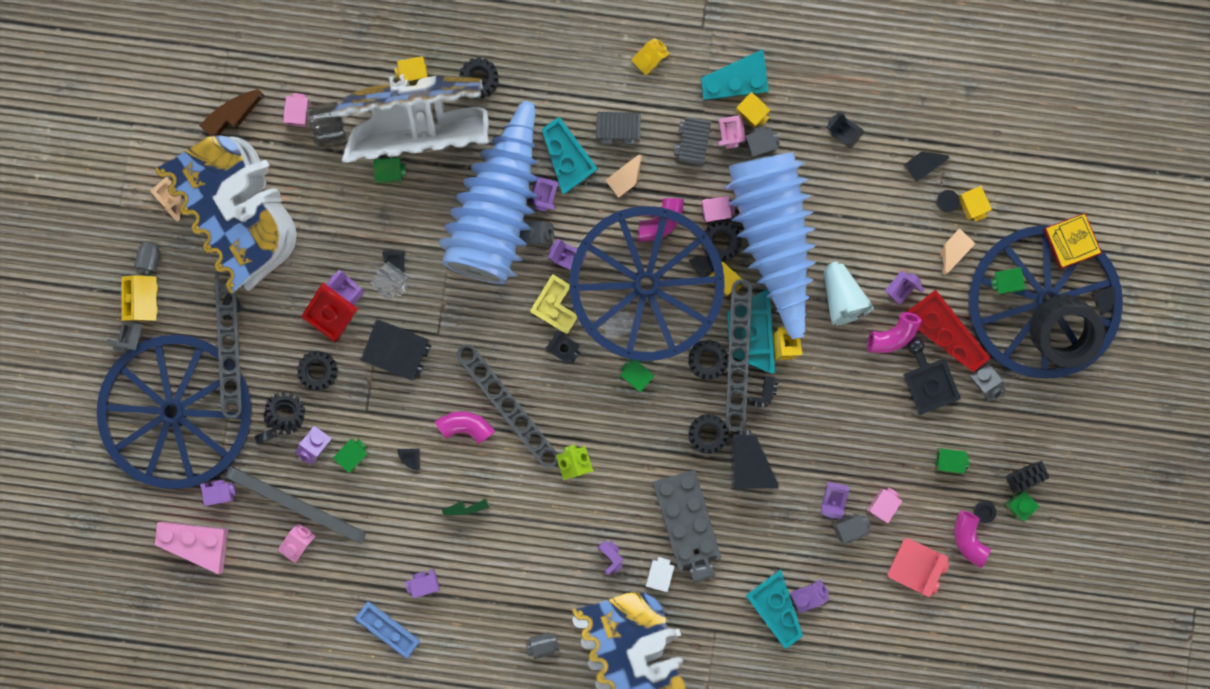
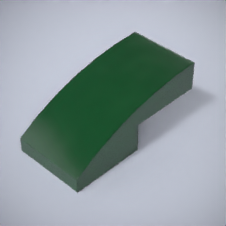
M486 498L466 508L462 500L442 510L443 515H465L488 508L490 504Z

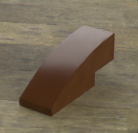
M258 89L239 95L218 107L208 115L199 127L212 137L220 136L229 124H232L237 129L265 95Z

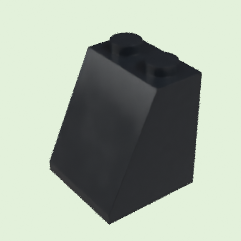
M376 319L361 361L414 381L416 377H420L424 367L421 365L423 357H428L432 345L429 344L430 340Z
M751 430L736 431V435H731V488L779 489L777 479L757 436L751 435Z

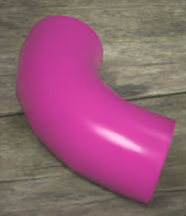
M662 199V208L682 214L684 207L683 199ZM660 217L650 220H639L638 242L655 240ZM667 219L662 238L670 234L678 223Z
M901 313L897 324L892 329L884 332L871 331L869 333L867 351L870 353H890L904 347L916 335L922 319L913 313Z
M468 411L452 412L435 421L436 426L446 439L457 433H465L470 435L477 444H480L496 432L484 418Z
M960 510L954 527L956 545L964 558L975 566L983 568L991 548L980 543L977 538L976 529L980 519L968 511Z

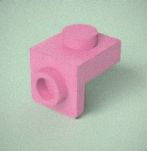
M742 115L719 119L722 141H718V145L726 144V149L739 147V142L746 141Z
M298 523L288 533L278 551L296 563L307 546L313 541L315 535L308 528Z

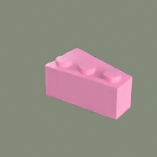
M158 522L155 545L214 573L221 574L224 570L228 529Z

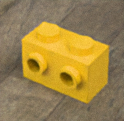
M136 275L121 277V321H156L158 312L156 305V293L158 290L156 277Z

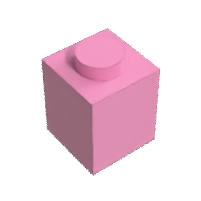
M293 93L292 97L286 96L283 118L285 125L308 128L311 101L305 98L306 95Z
M729 196L702 200L705 224L731 220V214H735L734 206L727 205L731 202L729 201Z
M889 487L887 490L880 489L867 511L883 522L889 523L902 503V500L898 498L900 494Z

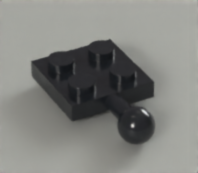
M914 337L907 343V349L910 353L915 354L920 368L907 372L903 376L917 412L921 415L958 401L961 398L946 359L928 364L923 353L925 348L924 341L919 337Z

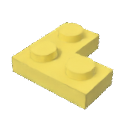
M552 274L530 310L532 314L565 334L569 333L577 320L575 313L560 305L569 291V284Z

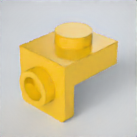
M654 38L647 42L631 61L645 75H648L669 55V52L666 50L667 48L663 42Z

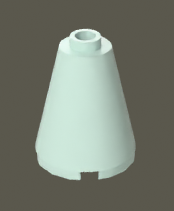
M833 262L826 266L823 274L832 324H847L857 320V316L862 312L864 316L869 314L873 310V305L844 264Z

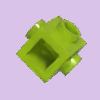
M576 444L563 448L564 453L556 455L563 480L593 471L586 446L577 448Z

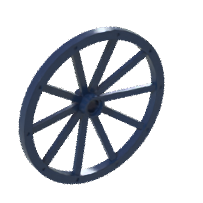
M631 207L604 218L584 237L575 253L569 278L570 297L580 324L587 334L604 349L631 360H663L681 354L691 348L712 327L720 311L724 296L723 266L711 239L691 219L662 207ZM638 216L660 217L646 272L625 219ZM668 219L686 228L696 239L653 274ZM619 222L638 275L591 244L600 233ZM703 245L712 263L714 276L658 280L697 246ZM586 251H590L634 282L578 284L580 266ZM649 279L652 282V288L650 290H643L640 286L641 280ZM715 283L714 298L707 317L659 289V287ZM634 289V291L593 324L583 309L579 291ZM654 294L703 324L687 340L675 346ZM639 295L626 349L609 341L597 329ZM646 297H648L669 349L654 352L633 350Z
M1048 225L1033 226L1015 231L995 243L978 263L973 273L968 293L970 321L975 335L986 352L999 364L1017 374L1041 379L1068 376L1094 363L1112 343L1118 331L1123 311V296L1119 277L1112 262L1101 250L1102 254L1094 258L1103 268L1107 280L1062 293V295L1078 296L1107 286H1114L1115 301L1112 306L1110 320L1100 317L1104 326L1108 328L1105 332L1102 348H1100L1096 357L1094 356L1090 362L1080 367H1063L1049 370V361L1043 355L1041 369L1030 368L1011 360L1009 356L1029 332L1032 317L1004 353L998 350L988 337L983 325L1036 309L1043 302L1045 295L1049 297L1061 295L1058 294L1079 264L1076 263L1068 266L1053 289H1051L1050 245L1043 230ZM1042 235L1044 289L1010 247L1011 243L1025 237ZM1004 250L1016 267L1022 268L1023 276L1037 294L1026 290L1012 293L1034 300V302L980 318L978 305L980 284L992 287L991 279L984 278L983 275L995 256ZM1063 317L1057 321L1071 344L1075 343L1078 339Z
M159 336L137 344L136 350L129 349L107 373L97 402L99 433L107 452L114 462L134 479L154 487L166 489L197 486L221 474L233 463L243 449L252 421V401L242 372L243 409L241 415L235 418L241 419L237 438L229 452L184 417L227 418L221 411L185 409L187 406L219 388L220 379L180 402L203 351L208 352L219 360L218 348L190 336ZM184 344L197 347L173 399L162 346ZM152 348L156 350L166 401L126 367L138 355ZM227 359L224 362V366L228 371L235 369L236 364L232 359ZM122 372L160 407L108 404L112 387L119 374ZM172 405L177 409V414L173 418L169 417L167 413L168 408ZM108 411L160 415L115 444L109 429ZM227 412V414H229V415H235V414L237 413V412ZM164 421L146 473H144L127 461L120 450ZM179 422L224 458L208 471L194 476ZM171 424L187 479L167 480L153 476Z

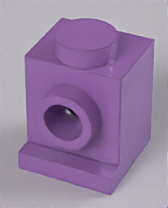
M224 480L211 482V487L209 483L200 484L204 506L233 501L234 496L237 495L234 482L225 484Z
M434 568L429 570L428 575H426L425 571L413 574V579L405 582L407 593L412 594L413 598L440 590Z

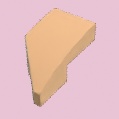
M641 154L605 180L618 198L633 188L638 180H640Z
M165 177L150 192L178 222L180 220L181 195L174 197L169 194L168 187L172 181Z
M960 228L943 245L944 248L940 251V255L943 257L944 268L942 273L944 275L975 245Z

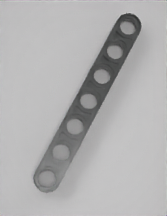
M216 271L214 278L221 410L225 417L235 419L241 415L243 409L237 292H228L226 283H221L219 280L221 273ZM224 293L231 294L233 298L229 305H223L220 302V297ZM225 315L233 317L234 321L230 327H224L221 323V319ZM232 337L235 344L231 349L223 347L222 342L224 338ZM233 359L236 363L235 369L226 371L223 366L225 360ZM235 381L237 384L236 391L233 393L226 392V382ZM229 403L237 404L238 411L235 415L227 414L226 406Z
M744 279L734 282L731 295L726 425L731 431H740L746 422L752 288L751 284ZM745 283L748 286L747 294L738 295L735 291L737 284ZM738 305H744L747 308V314L744 317L740 318L735 315L734 310ZM737 327H742L746 330V336L743 339L739 340L734 337L733 332ZM736 349L744 351L745 358L742 361L738 362L733 359L732 354ZM735 371L743 373L744 380L741 383H734L732 381L731 375ZM732 394H741L743 402L739 405L732 404L730 401ZM739 415L742 419L741 425L738 427L730 425V417Z
M471 345L461 346L458 349L457 358L539 463L546 468L555 466L558 463L556 450L477 350ZM466 348L473 351V358L469 361H465L461 357V352ZM481 365L486 367V376L477 378L474 373L475 368ZM491 383H498L501 390L499 394L491 395L488 392V387ZM505 400H511L514 403V409L510 413L502 410V403ZM519 417H524L528 421V425L524 430H519L515 426V421ZM533 434L541 437L542 442L538 447H532L529 444V437ZM550 451L555 455V461L552 464H545L542 456L545 452Z
M230 466L225 475L227 478L358 543H362L366 535L364 531L235 467Z

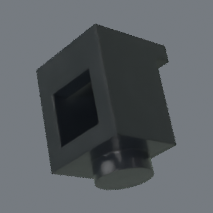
M560 331L556 332L545 348L566 364L569 361L574 363L581 353L578 351L580 346ZM563 344L569 347L566 353L560 351V347Z

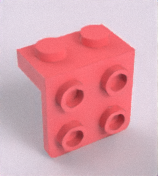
M905 538L887 575L889 578L930 597L939 588L940 583L937 581L940 575H944L949 567V562H947L949 557L909 538Z

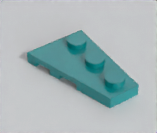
M764 49L702 77L703 101L748 96L751 92L754 95L768 93Z
M557 117L542 128L562 194L565 195L598 171V168L560 117Z
M779 569L745 596L782 646L787 649L803 637L782 571Z

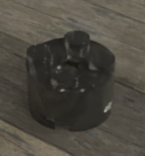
M338 101L307 108L311 132L314 133L313 138L316 150L347 144L343 119L340 116H333L332 113L339 106Z

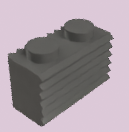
M597 112L596 140L600 141V144L613 145L614 141H622V145H635V142H640L641 113Z
M686 116L684 122L680 121L678 134L682 135L681 143H676L674 156H678L677 162L696 166L704 165L711 121Z
M856 513L840 521L837 520L836 523H832L840 543L844 545L868 535V528H871L867 517Z

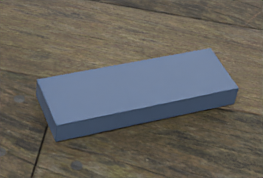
M367 601L354 618L406 659L421 641L370 601Z

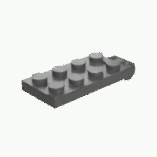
M696 470L653 481L679 571L689 567L694 583L714 578L715 574L711 560L721 559V554ZM695 549H698L700 551V554L695 555L693 551Z

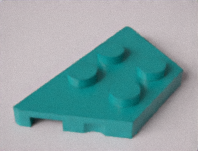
M768 289L751 298L748 364L775 374L770 298H766L770 294ZM738 305L734 313L737 317H744L747 314V308L744 305ZM731 310L727 312L728 342L730 338ZM737 327L733 335L736 339H743L746 336V330L742 327ZM736 349L732 357L742 361L745 358V353L741 349Z

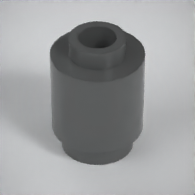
M142 242L141 247L138 248L134 268L138 269L137 273L150 276L151 272L156 273L160 246Z
M550 633L530 637V642L526 643L528 655H533L534 659L554 655V652L559 651L556 634L550 635Z

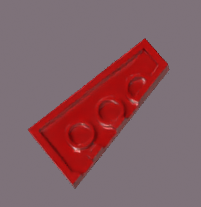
M936 289L907 311L922 319L918 329L920 332L972 372L991 359Z

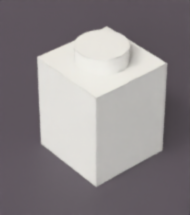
M658 557L657 560L652 559L646 587L668 592L674 570V565L670 564L671 560Z

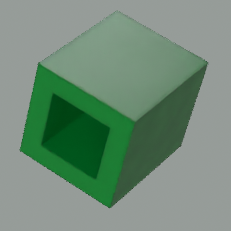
M400 158L373 159L374 181L376 184L403 182V177L406 176V164L402 163Z
M1021 267L995 272V278H991L992 289L998 292V296L1025 291Z
M627 360L620 368L622 371L620 376L638 392H641L655 376L637 360L632 362Z
M351 438L333 459L348 473H352L369 455L366 451L368 446L359 438L357 440Z
M937 448L935 470L965 474V469L968 470L970 464V457L967 456L966 451Z
M1025 490L1017 492L1004 504L1015 518L1022 522L1027 520L1040 507Z

